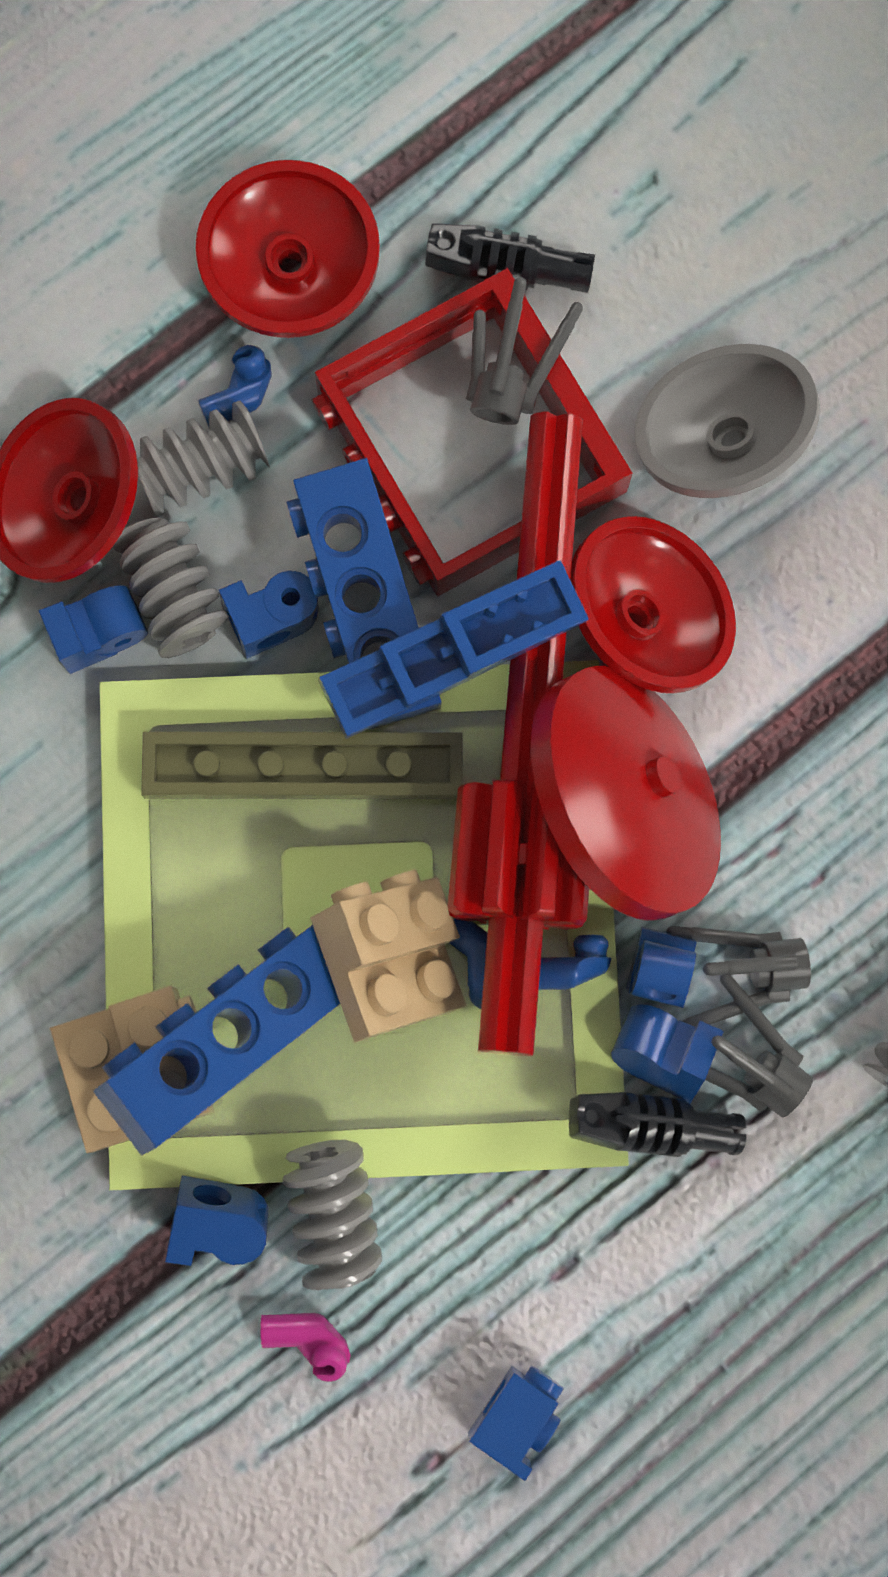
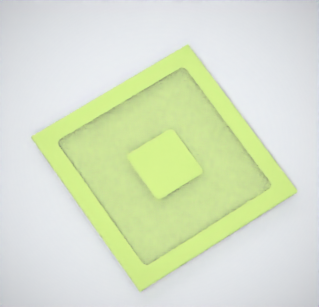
M599 660L564 662L563 679L582 669L599 666ZM501 664L440 694L441 709L362 732H463V785L473 781L492 784L493 780H500L510 664ZM329 672L100 682L106 1009H109L108 1006L173 986L178 989L180 998L191 996L197 1012L214 999L207 987L238 964L246 974L265 961L258 952L260 947L288 926L298 936L312 926L310 917L334 905L331 894L358 883L368 882L371 892L376 893L383 891L380 883L385 879L410 870H417L420 881L435 877L439 878L448 903L457 800L144 799L141 795L143 732H342L318 682L319 677ZM589 889L587 920L582 927L569 930L549 927V930H543L541 958L575 957L573 942L578 935H603L608 940L607 957L612 959L605 974L569 990H539L533 1056L478 1052L481 1009L474 1006L468 995V957L448 943L445 947L467 1006L442 1016L354 1043L341 1004H339L213 1103L215 1113L190 1121L159 1147L142 1156L131 1141L109 1147V1190L179 1187L182 1175L234 1185L283 1182V1177L286 1174L300 1168L299 1163L289 1162L285 1158L288 1152L302 1146L329 1140H349L359 1144L363 1148L364 1161L359 1167L367 1172L368 1178L629 1166L628 1151L606 1148L570 1138L569 1136L570 1099L580 1094L624 1092L623 1070L611 1057V1052L621 1030L614 909ZM473 921L488 933V925H481L480 921ZM266 979L264 983L266 999L273 1006L285 1009L287 1005L285 989L277 981ZM215 1017L212 1025L215 1039L224 1047L235 1048L238 1040L236 1028L229 1020Z

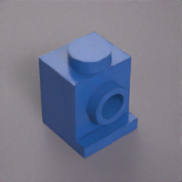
M532 1365L525 1375L511 1366L468 1431L469 1442L526 1481L533 1469L530 1460L525 1455L530 1448L540 1453L556 1431L561 1419L554 1415L553 1412L559 1404L557 1399L564 1388Z

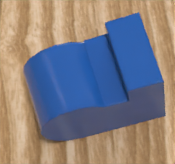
M291 570L280 572L269 580L264 589L248 595L242 580L219 589L222 607L228 614V620L246 659L304 634L313 627L318 617V598L314 596L309 577L301 572Z
M124 585L98 590L82 600L66 606L63 602H59L38 610L59 661L69 674L115 656L118 652L136 645L148 635L147 628L129 587Z
M641 927L626 985L628 993L633 996L683 1008L694 971L697 941Z
M633 1005L627 1013L611 1052V1057L627 1073L671 1095L685 1099L686 1102L691 1104L707 1077L717 1051L712 1046L711 1040L717 1035L722 1037L724 1031L702 1021H699L697 1026L694 1027L680 1020L678 1021L666 1011L650 1005Z
M182 1175L165 1262L192 1266L194 1251L213 1253L219 1260L231 1265H244L254 1261L262 1254L267 1240L269 1208L264 1197L257 1191L246 1187Z

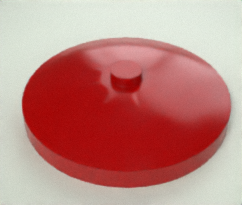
M591 666L555 683L545 693L535 713L531 733V763L534 783L544 817L566 860L592 892L609 906L627 916L646 921H655L671 917L696 906L708 894L718 871L721 852V829L717 803L710 778L687 730L676 714L655 691L644 689L627 681L608 666Z

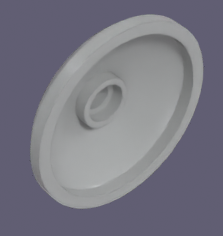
M735 344L702 352L671 369L647 394L635 422L636 449L645 469L652 478L676 493L697 498H721L751 491L784 473L801 457L809 446L816 432L820 416V403L816 386L810 373L801 362L790 354L773 347L758 344Z

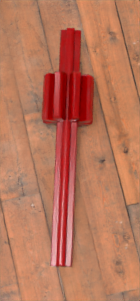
M548 411L530 415L517 579L561 560L571 580L583 419L577 415L566 413L556 416ZM566 632L510 660L500 780H493L492 784L473 781L459 786L457 792L448 897L449 915L461 921H480L481 925H488L478 1052L515 1056L534 1055L543 930H549V927L566 930L582 927L587 920L589 888L570 866L549 829L538 799L531 763V733L536 710L545 693L555 683L563 679Z

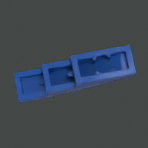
M561 560L443 613L438 620L381 645L379 650L319 677L318 682L347 739L516 658L587 622L589 618Z

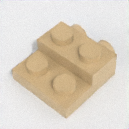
M410 870L382 881L380 884L383 891L376 893L371 892L368 882L358 883L331 894L334 905L310 917L354 1043L442 1016L467 1006L445 947L446 944L460 938L453 917L449 915L448 903L438 877L420 881L417 870Z
M168 986L108 1006L109 1009L50 1028L86 1153H93L130 1141L93 1092L94 1089L109 1079L102 1066L134 1042L144 1052L163 1037L155 1027L187 1002L196 1013V1008L190 995L180 998L178 989ZM162 1057L159 1069L163 1081L172 1088L183 1089L187 1080L185 1067L176 1058ZM213 1105L194 1119L215 1113Z

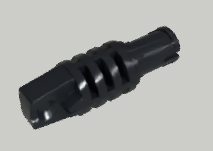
M435 223L431 225L425 255V266L472 281H477V278L486 280L508 268L514 279L522 277L526 280L525 290H528V287L534 288L535 284L569 288L582 293H588L595 254L554 249L553 247L543 246L542 240L537 239V236L528 234V238L519 237L520 233L512 231L511 235L502 234L503 230L494 228V232L485 231L486 227L479 225Z
M629 1092L580 1094L570 1099V1138L618 1151L680 1157L682 1154H687L690 1149L739 1155L746 1144L747 1134L734 1133V1129L743 1130L746 1128V1120L742 1114L694 1110L693 1106L687 1103L685 1099Z

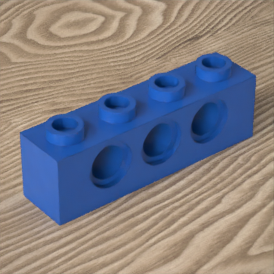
M367 458L294 479L293 482L298 498L286 501L297 538L309 535L316 558L305 561L314 596L318 598L327 595L334 619L323 622L333 658L346 655L349 664L362 658L363 652L371 644L377 642L387 643L418 629V623ZM340 523H348L355 526L362 535L358 545L346 552L333 550L325 542L328 531ZM356 583H368L379 592V602L368 612H354L343 601L347 589ZM440 695L381 722L368 730L441 709Z
M313 925L298 936L288 926L258 949V952L265 961L247 974L238 964L207 987L214 999L195 1013L187 1002L159 1023L155 1028L163 1037L144 1052L134 1042L102 1066L109 1079L94 1089L93 1092L141 1156L159 1147L340 1004ZM266 979L277 981L285 989L287 994L285 1009L273 1006L266 999L264 994ZM215 1017L229 1020L236 1028L238 1040L235 1048L224 1047L215 1039L212 1030ZM162 1057L176 1058L185 1067L187 1080L183 1089L172 1088L163 1081L159 1069Z

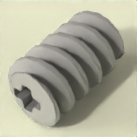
M241 401L232 403L231 423L217 409L210 411L209 431L207 432L194 418L186 420V440L184 441L181 440L171 427L163 429V449L159 450L148 436L140 438V457L137 458L138 474L151 507L157 516L164 514V495L167 493L180 507L187 505L188 485H192L203 498L210 496V477L215 476L227 490L233 487V468L238 467L249 481L256 478V459L261 458L270 468L251 415Z
M149 518L125 527L113 548L116 552L122 553L119 563L124 573L132 576L129 586L133 594L142 598L138 607L143 617L152 620L148 630L153 640L162 642L158 650L160 657L172 658L190 652L205 644L215 636V630L224 624L229 617L226 611L207 613L206 607L219 597L216 588L197 590L196 585L210 575L207 567L197 566L188 568L186 565L200 553L197 544L181 546L177 544V541L189 533L188 523L180 521L169 524L165 519Z
M329 1140L302 1146L288 1152L285 1158L289 1162L299 1163L300 1168L286 1174L283 1177V1184L288 1188H304L305 1192L289 1200L288 1210L294 1214H309L308 1219L300 1221L293 1226V1236L298 1239L314 1240V1243L298 1251V1262L318 1265L319 1267L303 1275V1287L309 1290L340 1289L356 1285L370 1278L382 1262V1251L374 1242L378 1236L377 1224L369 1217L373 1212L372 1198L364 1192L368 1187V1175L366 1171L359 1167L364 1161L363 1148L356 1142L349 1140Z

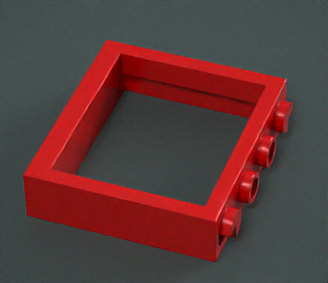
M508 268L315 371L318 396L312 398V403L327 430L330 431L338 427L348 446L341 449L347 464L367 458L389 532L391 533L398 529L409 548L402 555L412 576L419 585L428 581L437 597L518 553L521 521L443 563L346 398L473 330L474 313L477 310L485 312L486 322L494 318L500 330L503 331L508 303L515 281ZM524 295L513 351L531 378L551 342V338ZM559 354L539 394L552 414L558 416L571 413L583 419L580 461L592 482L577 490L576 521L626 493L633 472L561 354Z

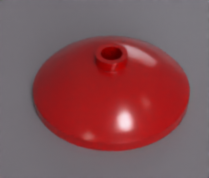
M301 160L265 162L248 168L232 177L209 201L202 214L196 235V259L203 285L213 302L226 316L240 326L272 337L295 338L309 336L337 325L352 314L365 299L374 283L379 266V232L373 212L365 198L353 184L335 171ZM287 260H296L301 263V267L295 272H285L280 268Z
M59 399L31 412L5 439L0 448V560L16 574L43 583L63 582L75 578L96 565L110 551L122 534L135 502L138 484V462L133 440L123 422L114 413L86 399Z
M626 516L607 521L596 528L579 545L572 560L571 583L589 618L587 622L579 625V629L592 650L608 667L627 681L644 689L660 693H682L693 690L712 679L722 670L732 653L735 642V610L725 580L716 565L699 545L687 535L666 523L639 516Z

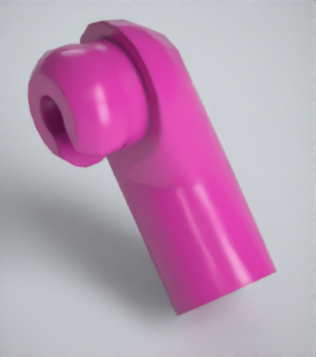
M318 1313L261 1315L260 1333L262 1348L297 1347L314 1367L312 1373L324 1382L336 1381L344 1375L351 1356L347 1341L323 1315Z

